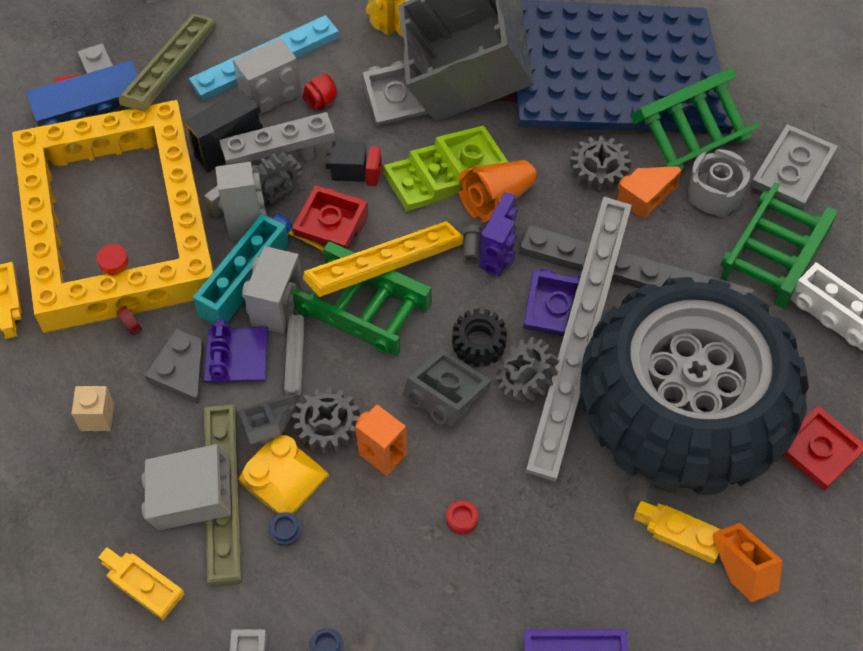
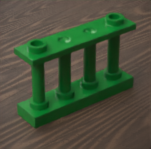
M733 67L648 104L630 114L634 125L642 121L646 125L649 124L667 162L662 167H679L684 169V162L702 153L715 149L734 139L738 144L753 137L751 131L759 128V123L756 122L745 128L727 89L730 87L728 82L737 77ZM713 90L714 94H718L735 133L724 138L705 100L707 98L706 92ZM689 100L691 104L695 103L713 142L702 148L699 147L682 110L684 108L683 103ZM666 110L669 115H673L690 154L677 159L659 120L661 118L660 113Z
M774 182L769 192L764 190L757 203L759 209L734 250H727L720 264V266L724 267L721 279L726 281L733 269L738 270L773 287L774 291L778 293L774 304L785 309L798 280L806 273L830 231L838 211L827 206L822 216L808 214L776 199L780 184ZM772 209L809 226V230L813 232L811 236L806 234L801 236L764 217L768 210ZM759 228L797 246V250L801 251L799 257L796 255L791 257L752 237ZM747 248L787 267L786 271L789 274L787 277L782 275L778 277L740 259V257Z
M330 241L323 249L325 264L355 253ZM392 270L346 287L334 306L319 300L320 297L313 289L307 294L295 288L293 299L295 309L300 314L306 317L312 316L373 345L382 353H390L398 357L400 353V337L396 335L413 309L418 308L425 312L432 304V287ZM362 285H368L377 289L378 291L359 318L345 312V309ZM392 296L403 301V304L387 328L384 330L371 324L370 322L386 298Z

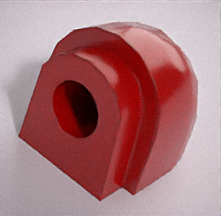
M329 74L320 75L305 84L302 99L312 109L324 110L335 101L337 86Z

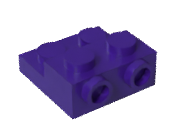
M507 192L503 194L481 234L480 269L485 270L490 275L501 276L505 267H511L516 255L513 247L517 240L515 220L518 209L515 208L516 195Z
M548 269L534 270L530 281L523 328L564 336L580 276L558 275Z

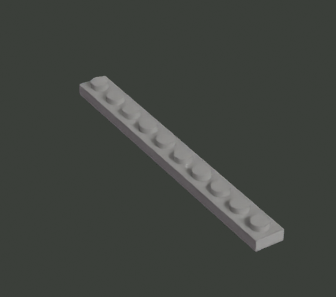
M603 196L557 357L559 363L555 366V369L558 371V374L551 378L553 385L549 386L525 473L554 482L557 480L580 396V376L585 348L593 336L594 328L601 320L630 214L631 204Z

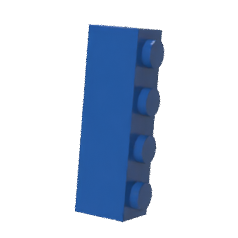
M131 60L26 91L36 122L40 127L88 117L87 115L97 112L98 114H106L113 111L114 107L121 106L119 96L137 77V73Z

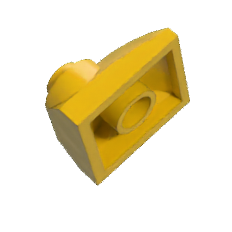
M279 435L270 442H267L247 462L238 480L242 487L276 514L283 512L294 514L329 477V473L300 450L291 437Z

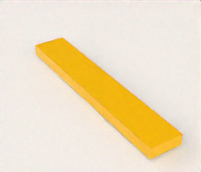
M445 221L304 271L303 280L321 297L463 244L464 236L450 223Z

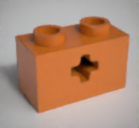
M377 404L370 412L365 411L361 414L355 426L358 454L385 476H388L407 456L406 426Z

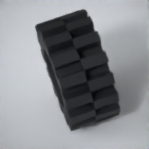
M480 308L474 309L473 315L468 310L465 312L464 318L461 315L457 318V323H454L453 350L457 352V357L460 360L465 357V364L469 365L472 360L474 361V367H479L480 362H484V366H489L490 359L495 363L498 361L499 356L502 357L504 354L507 328L504 327L505 322L503 319L498 321V314L494 312L490 316V310L487 309L484 310V314H480ZM483 331L491 336V340L486 344H474L469 341L468 336L472 332Z

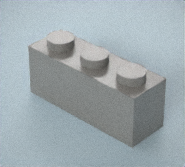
M251 161L215 167L218 191L230 242L239 241L261 214L266 215L259 172L253 173Z

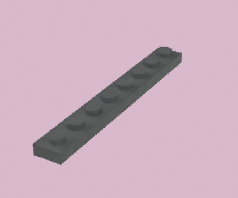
M529 225L520 247V254L582 272L590 242ZM619 251L611 280L641 288L652 284L661 287L667 279L692 277L694 282L708 283L710 279H720ZM730 283V289L743 295L749 292L753 293L751 288Z

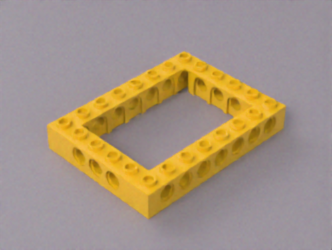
M177 100L150 105L145 112L127 109L12 132L33 309L43 333L118 317L116 311L123 306H126L134 314L194 301L193 296L212 275L214 270L183 120ZM158 143L180 259L127 269L114 275L104 274L65 282L62 270H65V266L59 251V247H62L56 228L59 222L53 206L56 200L50 184L53 178L47 161L50 160L55 166H66L70 162L85 159L91 161L95 160V157L115 153L116 155H121L122 152L140 148L146 150L153 148Z

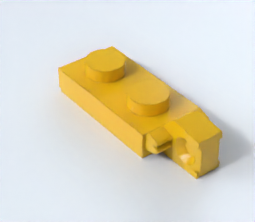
M13 262L0 264V329L3 331L5 339L18 336L15 321L22 319L16 268Z
M640 501L634 515V520L648 525L647 531L653 534V538L711 564L715 563L719 552L713 540V533L722 529L667 505L658 503L656 507Z
M107 547L98 557L102 561L101 564L110 570L106 575L107 578L161 620L168 616L185 595L180 587L133 553L130 555L126 552L121 558Z

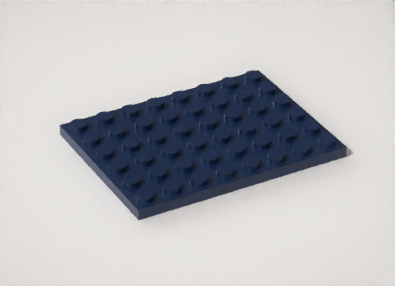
M519 0L522 4L534 85L514 92L518 127L652 131L649 124L646 125L644 121L634 125L630 114L648 104L721 72L706 8ZM713 90L706 92L707 98L705 100L720 133L730 134L733 126L718 94H714ZM690 100L684 102L682 110L692 132L708 133L695 103L691 104ZM667 110L660 113L661 118L659 120L665 132H680L672 114L669 115Z

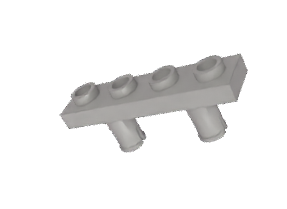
M327 112L220 139L219 141L226 165L251 161V166H259L262 158L270 157L273 153L278 155L282 152L297 149L302 160H311L315 157L314 145L335 140V132Z

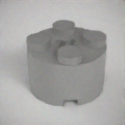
M718 149L715 150V153H702L693 164L687 188L688 202L703 212L714 214L721 218L727 217L730 212H733L741 205L750 179V172L745 167L743 158L734 152Z

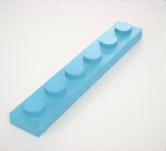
M326 15L190 77V86L200 100L204 102L238 86L233 59L279 38L284 41L294 56L298 58L339 39V31Z

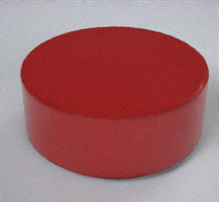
M117 244L104 246L99 250L96 257L101 271L110 275L118 274L125 270L129 262L125 249Z
M464 500L452 503L446 512L448 528L459 535L471 533L478 524L477 508L472 503Z

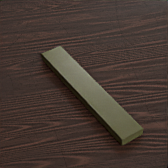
M192 14L119 96L120 105L145 112L216 28V20Z
M235 404L204 407L205 446L218 444L229 456L231 516L206 521L207 583L210 587L242 583L236 406Z

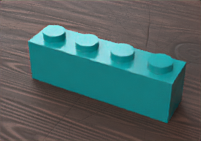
M264 214L259 216L193 296L198 317L211 324H215L217 319H224L227 323L245 302V298L242 297L244 283L247 280L250 281L253 274V262L257 256L260 257L264 246L284 251L289 247L287 229L284 224Z

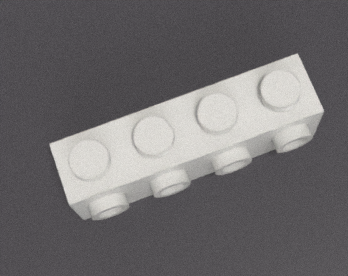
M815 263L798 280L790 300L796 303L800 309L807 311L820 320L825 327L831 328L844 337L849 344L863 351V294L818 263Z

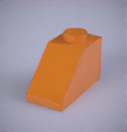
M679 167L637 168L630 176H624L619 182L617 201L631 204L630 211L644 220L678 187L682 169Z
M739 522L713 533V540L729 580L745 597L753 603L779 591L783 560Z

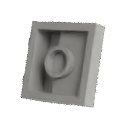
M404 60L396 61L391 66L384 68L373 66L362 73V84L368 105L370 104L376 126L428 114L406 86Z

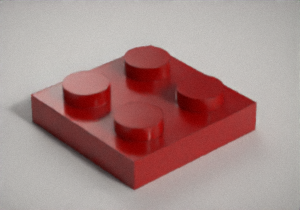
M817 406L804 418L794 442L784 457L822 490L826 491L863 454V442L821 407Z

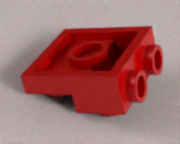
M315 185L292 227V233L295 236L325 246L330 241L347 249L353 237H358L369 215L368 202L356 196H348L331 188Z

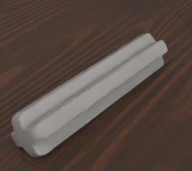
M292 314L288 317L284 381L285 395L295 393L296 397L301 394L305 321L304 317L300 314Z

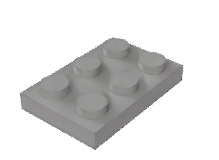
M787 124L753 178L751 187L762 192L764 190L769 192L774 182H776L780 186L775 198L803 210L836 153L838 146Z

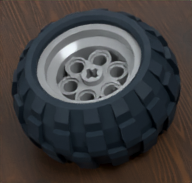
M692 277L667 279L661 287L652 284L638 288L622 300L621 306L618 309L613 306L594 328L593 336L585 348L580 376V394L584 408L588 411L587 420L601 447L606 446L607 449H611L614 452L615 463L632 477L640 473L654 480V488L675 493L679 487L693 489L694 492H697V495H712L721 493L730 483L732 485L737 483L741 487L767 472L775 461L786 454L804 421L807 411L806 393L809 385L804 357H799L798 350H796V337L785 321H782L780 317H772L769 314V306L750 292L743 295L730 289V283L710 279L708 283L694 282ZM657 372H664L667 375H660ZM720 389H726L728 393H725ZM666 399H673L677 403H670ZM698 407L705 408L709 412H702L698 409Z

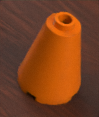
M526 160L467 168L458 177V183L462 182L463 190L459 191V196L464 208L474 219L479 217L483 219L481 221L483 223L489 221L505 192L516 195L515 200H517L535 184L536 169Z

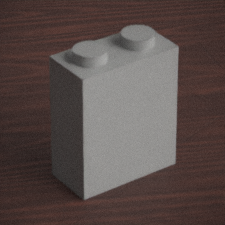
M218 444L145 460V472L142 474L145 502L142 503L141 507L142 515L158 531L231 516L229 456Z

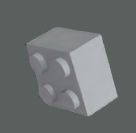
M281 38L233 59L239 92L243 90L250 99L254 98L257 101L261 113L258 115L301 95L297 58Z
M264 246L260 257L257 256L253 262V274L250 281L247 280L243 286L242 297L245 298L246 314L249 315L251 327H267L268 331L285 335L288 327V317L295 310L293 291L295 288L302 291L304 287L299 254Z

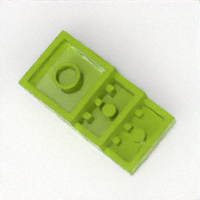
M483 125L436 137L434 145L410 151L408 159L384 165L382 173L405 211L409 212L458 194L459 191L463 190L462 182L458 183V177L467 168L508 162V160Z

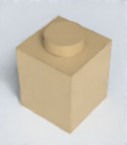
M75 386L71 415L79 430L111 431L114 401L107 386Z

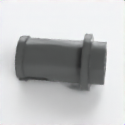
M470 225L463 231L462 236H464L465 240L463 261L466 263L477 264L480 262L481 234L483 232L480 226Z

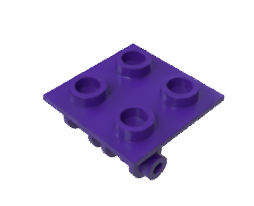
M217 319L215 324L212 325V329H208L204 382L265 381L268 328H230L226 320Z

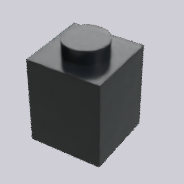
M332 141L331 153H326V169L331 170L332 181L365 182L367 163L366 143Z

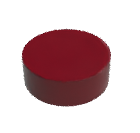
M126 306L116 311V315L131 335H136L143 330Z

